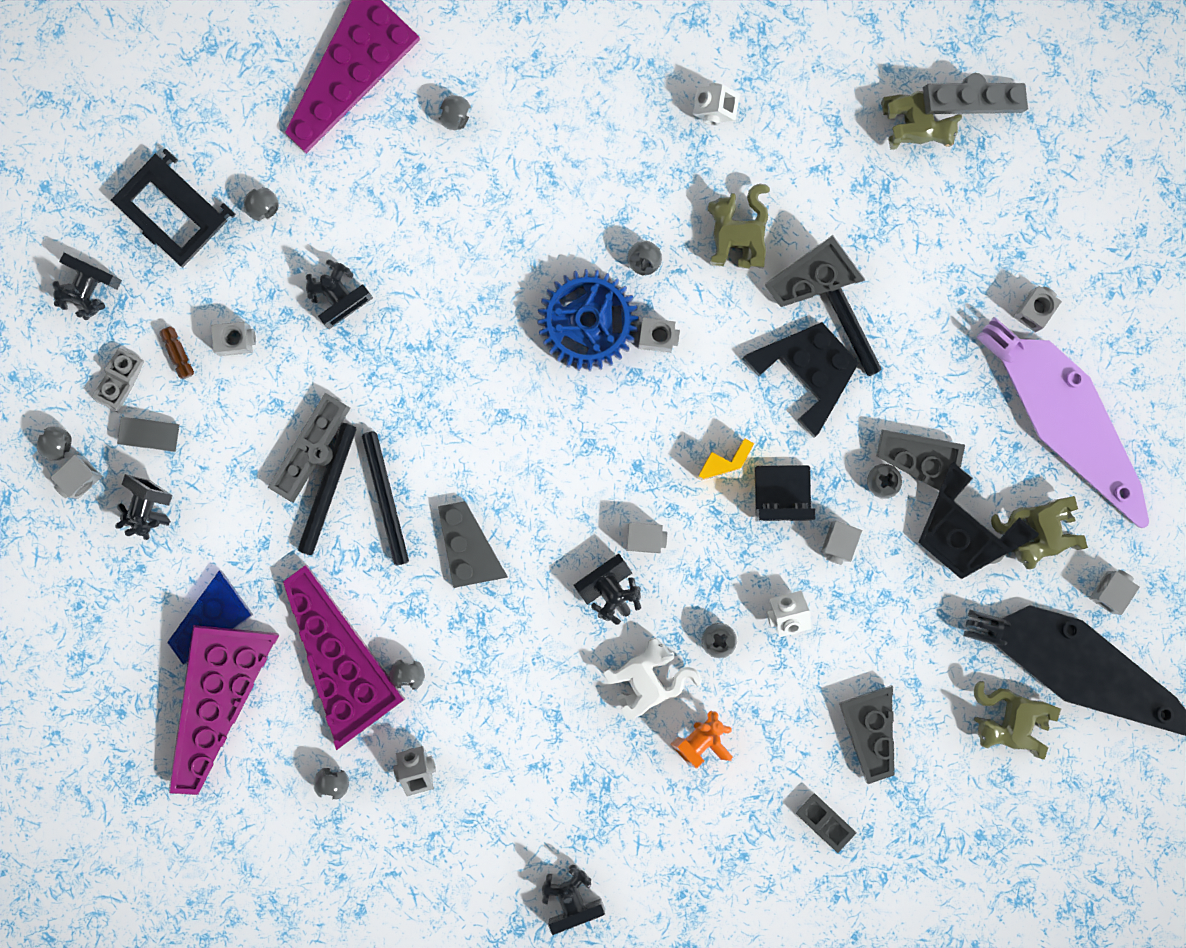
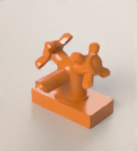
M709 711L707 714L708 719L704 723L696 722L694 724L696 730L688 737H677L670 744L688 765L696 769L704 762L700 755L708 747L721 760L731 761L733 758L729 751L721 744L720 735L723 733L729 734L732 728L723 725L718 720V713L716 711Z

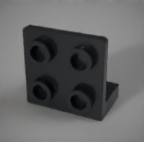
M809 465L756 466L754 468L755 521L815 520V508H811Z

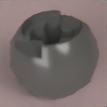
M448 96L442 102L440 109L443 111L438 119L447 129L454 131L463 129L469 119V116L466 115L471 106L462 96Z
M262 187L259 190L253 189L245 196L243 205L249 217L260 221L264 218L268 220L278 211L279 201L275 193L268 188Z
M647 240L638 241L629 250L627 261L630 268L637 274L642 276L651 275L661 266L662 254L660 248L654 243Z
M47 427L44 429L43 435H39L37 451L43 458L50 461L61 460L65 458V452L70 451L71 435L61 427Z
M880 464L869 472L867 485L874 496L881 499H889L900 491L902 476L894 466ZM888 475L890 486L882 488L880 486L882 481L879 477Z
M714 623L703 632L702 646L711 657L725 658L735 650L737 637L729 625ZM715 634L719 636L725 634L724 647L719 645L713 646L715 642L713 636Z
M397 660L392 665L389 673L393 686L400 689L401 686L405 685L411 686L412 690H417L423 684L425 678L424 668L418 661H413V664H406L402 660Z
M322 768L316 774L313 781L314 791L318 797L329 795L333 796L332 799H341L347 793L349 777L344 770H341V772H331L330 768Z

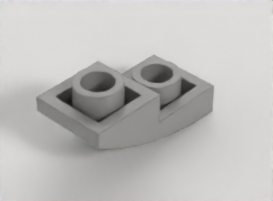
M118 348L104 369L106 375L92 395L93 400L119 412L140 373L144 360Z

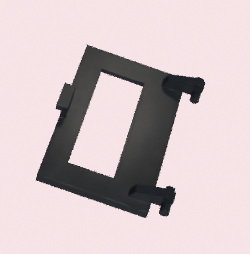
M164 149L162 152L166 156L163 159L155 153L111 201L143 231L142 234L152 244H157L183 268L227 222L226 219L229 216L235 217L236 213L225 203L220 205L223 209L221 213L212 207L169 166L172 162L174 164L177 163L178 159L167 149ZM150 182L200 227L182 248L132 202Z

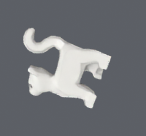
M657 638L648 641L644 653L631 658L620 669L614 671L609 668L603 671L608 684L629 681L634 690L632 694L626 695L622 693L616 697L623 707L621 711L626 722L642 715L654 705L676 698L682 693L685 679L690 678L696 686L702 683V677L695 668L685 667L674 675L672 687L665 688L655 675L653 668L666 665L674 659L675 654L674 652L670 653L667 647Z

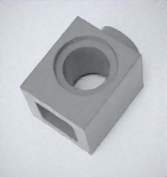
M1038 286L1031 290L1013 318L1036 333L1046 326L1062 301L1056 297L1057 294L1050 288ZM1035 301L1042 303L1044 307L1043 313L1035 310Z
M643 317L638 349L671 353L673 346H678L680 330L675 329L676 321ZM657 329L664 330L667 334V339L663 342L655 341L652 337L653 331Z
M246 322L211 325L214 353L219 356L253 353L252 345H256V334ZM239 332L241 335L239 343L230 345V336L233 333Z
M74 455L50 478L56 483L54 488L61 496L79 499L103 476L84 456Z
M832 521L821 553L827 555L826 560L842 565L843 561L851 562L862 530L839 521Z
M629 522L626 551L661 553V548H666L667 531H662L663 525Z
M1107 571L1089 599L1111 614L1122 615L1140 586L1132 582L1134 578L1125 571Z

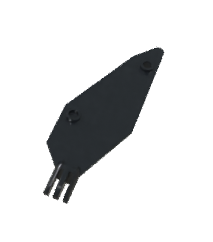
M1032 605L1004 618L969 610V617L991 624L967 620L965 625L967 628L987 633L988 636L972 631H964V637L997 646L1063 701L1186 736V709L1178 698L1083 620ZM1162 711L1165 713L1164 719L1161 718Z

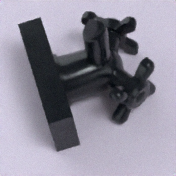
M63 253L59 262L76 270L77 274L72 284L60 285L59 281L52 283L55 289L53 292L54 306L67 310L66 301L72 300L83 308L77 311L75 315L79 318L82 317L84 320H89L99 310L105 309L103 302L99 303L97 299L90 300L97 284L101 282L118 290L122 280L67 253Z
M329 259L325 264L333 270L331 276L324 274L320 277V282L316 283V279L312 278V274H307L306 291L307 297L311 299L312 303H318L316 294L323 293L331 304V307L318 315L322 323L328 329H331L372 300L373 296L364 284L349 293L340 280L343 274L353 278V272L344 264L333 262Z
M125 474L121 485L129 489L133 496L128 510L122 503L117 505L121 515L120 521L115 524V528L120 529L123 526H131L130 529L124 531L126 536L129 537L136 534L143 536L144 540H149L151 528H156L159 524L169 526L171 523L166 514L152 511L154 503L169 506L173 495L151 480Z
M619 553L573 585L587 605L602 596L606 602L604 607L602 608L596 603H592L591 608L598 612V618L612 621L615 625H619L621 622L619 618L614 616L615 608H617L622 616L627 617L630 615V608L625 601L634 602L636 611L641 609L639 601L641 599V588L636 586L635 579L633 577L628 578L630 589L623 590L619 584L632 574Z
M576 865L569 867L570 870L568 872L573 875L570 881L563 882L560 885L551 884L552 874H547L542 886L543 904L548 905L549 895L558 896L563 910L562 914L549 919L548 926L552 936L605 915L602 899L584 904L578 888L582 883L587 888H590L592 879L583 870L577 868Z

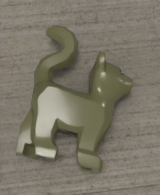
M916 91L911 95L898 94L883 97L881 101L883 115H887L888 119H895L897 115L904 114L905 124H898L892 128L893 135L888 138L890 150L897 149L900 143L923 144L935 141L946 147L954 144L958 133L957 123L962 119V114L936 122L933 114L925 113L923 91Z
M759 183L753 185L748 191L747 199L749 206L757 213L756 219L752 221L732 220L736 209L735 193H731L728 198H719L716 201L709 202L708 212L712 214L715 220L713 236L716 245V254L711 256L710 259L711 265L724 266L728 259L730 248H740L743 251V256L738 260V268L749 269L751 266L764 268L766 256L764 236L768 220V209L759 201L758 196L769 193V186Z
M1075 496L1054 499L1041 506L1020 507L1012 512L1006 524L1001 522L997 514H994L991 518L993 529L1002 535L1019 517L1026 519L1028 524L1040 533L1034 538V542H1027L1011 551L1015 553L1017 560L1023 563L1025 568L1029 570L1034 569L1043 557L1058 555L1070 547L1076 550L1088 548L1085 535L1063 534L1060 521L1063 520L1065 523L1076 521L1075 517L1071 514L1072 511L1078 509Z
M979 681L974 687V697L978 703L983 706H993L1001 700L1007 702L1002 726L991 719L974 717V721L979 724L977 734L980 737V745L984 748H989L993 745L1003 744L1012 749L1030 750L1034 757L1045 760L1049 747L1032 737L1031 733L1035 723L1038 724L1039 728L1049 731V720L1057 722L1061 708L1043 701L1029 700L1013 693L1009 689L1000 688L990 695H986L984 693L985 683Z

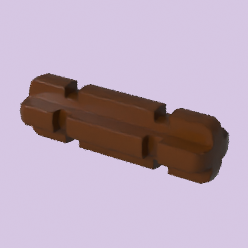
M171 326L162 329L159 334L162 341L166 343L165 348L173 365L177 366L175 370L180 379L191 377L194 375L191 364L187 363L189 359L181 342L177 339L176 330Z

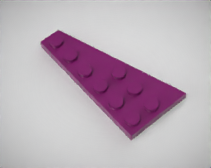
M351 0L285 131L286 135L307 154L420 41V37L382 0Z
M305 565L284 580L283 583L299 627L301 641L304 643L317 692L326 713L325 717L332 732L334 746L338 750L404 701L405 698L399 689L393 686L388 674L309 566Z
M193 625L169 793L199 794L214 765L213 762L219 750L223 747L232 725L235 724L261 668L264 667L268 659L267 656L273 644L276 643L279 637L278 633Z

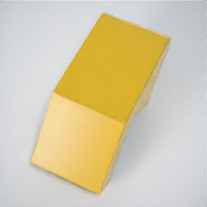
M744 438L731 462L711 452L697 478L702 481L742 468L755 443Z

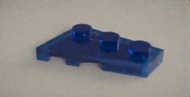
M219 570L167 643L181 663L185 665L188 663L193 625L235 629L254 614L223 571Z

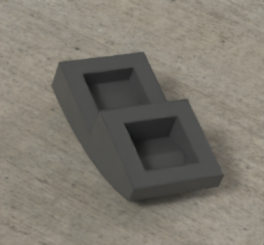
M121 417L117 444L176 452L180 424Z
M815 793L795 813L837 853L857 833Z

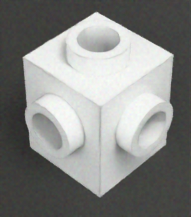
M711 83L707 87H700L697 89L693 115L703 119V123L711 126H718L720 122L735 121L740 94L720 83Z
M802 591L769 599L771 610L767 611L768 621L771 628L776 627L779 637L812 629L810 610Z

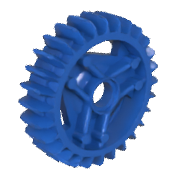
M588 269L584 270L583 277H579L577 271H574L573 280L564 275L565 284L561 285L558 281H555L554 285L557 290L554 292L551 289H547V294L551 297L550 300L541 299V303L546 306V309H538V313L545 316V318L538 319L537 324L545 326V328L539 331V335L548 336L543 341V345L552 344L549 354L553 355L558 352V362L567 358L568 368H570L573 362H576L577 371L581 370L583 364H587L589 372H591L593 364H597L599 370H602L603 361L612 366L613 361L611 357L615 356L618 360H621L622 355L619 351L621 349L625 352L630 350L625 342L633 343L635 341V338L629 333L638 331V327L631 325V323L639 321V316L631 315L632 312L637 310V305L629 306L628 304L633 300V295L625 297L624 294L627 291V287L623 286L618 289L619 279L617 278L610 283L609 273H606L603 279H600L599 270L595 271L593 277H589ZM578 288H584L586 291L584 295L568 305L562 306L560 300ZM613 306L621 307L622 333H613ZM585 312H591L596 317V322L591 327H585L580 322V317ZM566 336L589 349L585 355L578 354L563 346L561 341Z

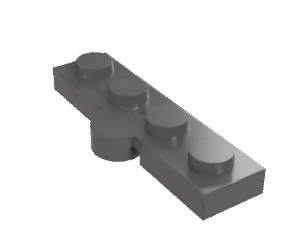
M980 73L970 74L962 83L927 84L923 87L926 114L1023 113L1028 110L1025 83H986V79Z
M325 393L268 488L294 503L316 465L325 466L331 461L333 452L328 445L351 408Z

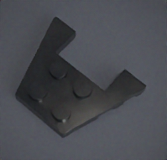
M823 322L748 353L742 358L758 376L763 374L781 358L818 399V402L797 420L813 437L820 433L859 364L855 357Z
M953 462L948 469L944 483L941 486L939 495L918 543L955 575L963 579L1033 540L1040 533L1019 517L1001 538L994 535L955 502L957 496L972 481L973 477Z

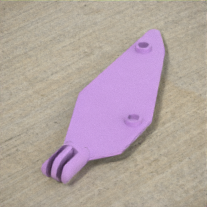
M993 317L989 325H986L982 333H979L976 338L1002 360L1038 437L1137 527H1147L1149 518L1142 485L1091 378L1050 340L1019 339L1002 322ZM1120 490L1123 492V498L1120 496Z

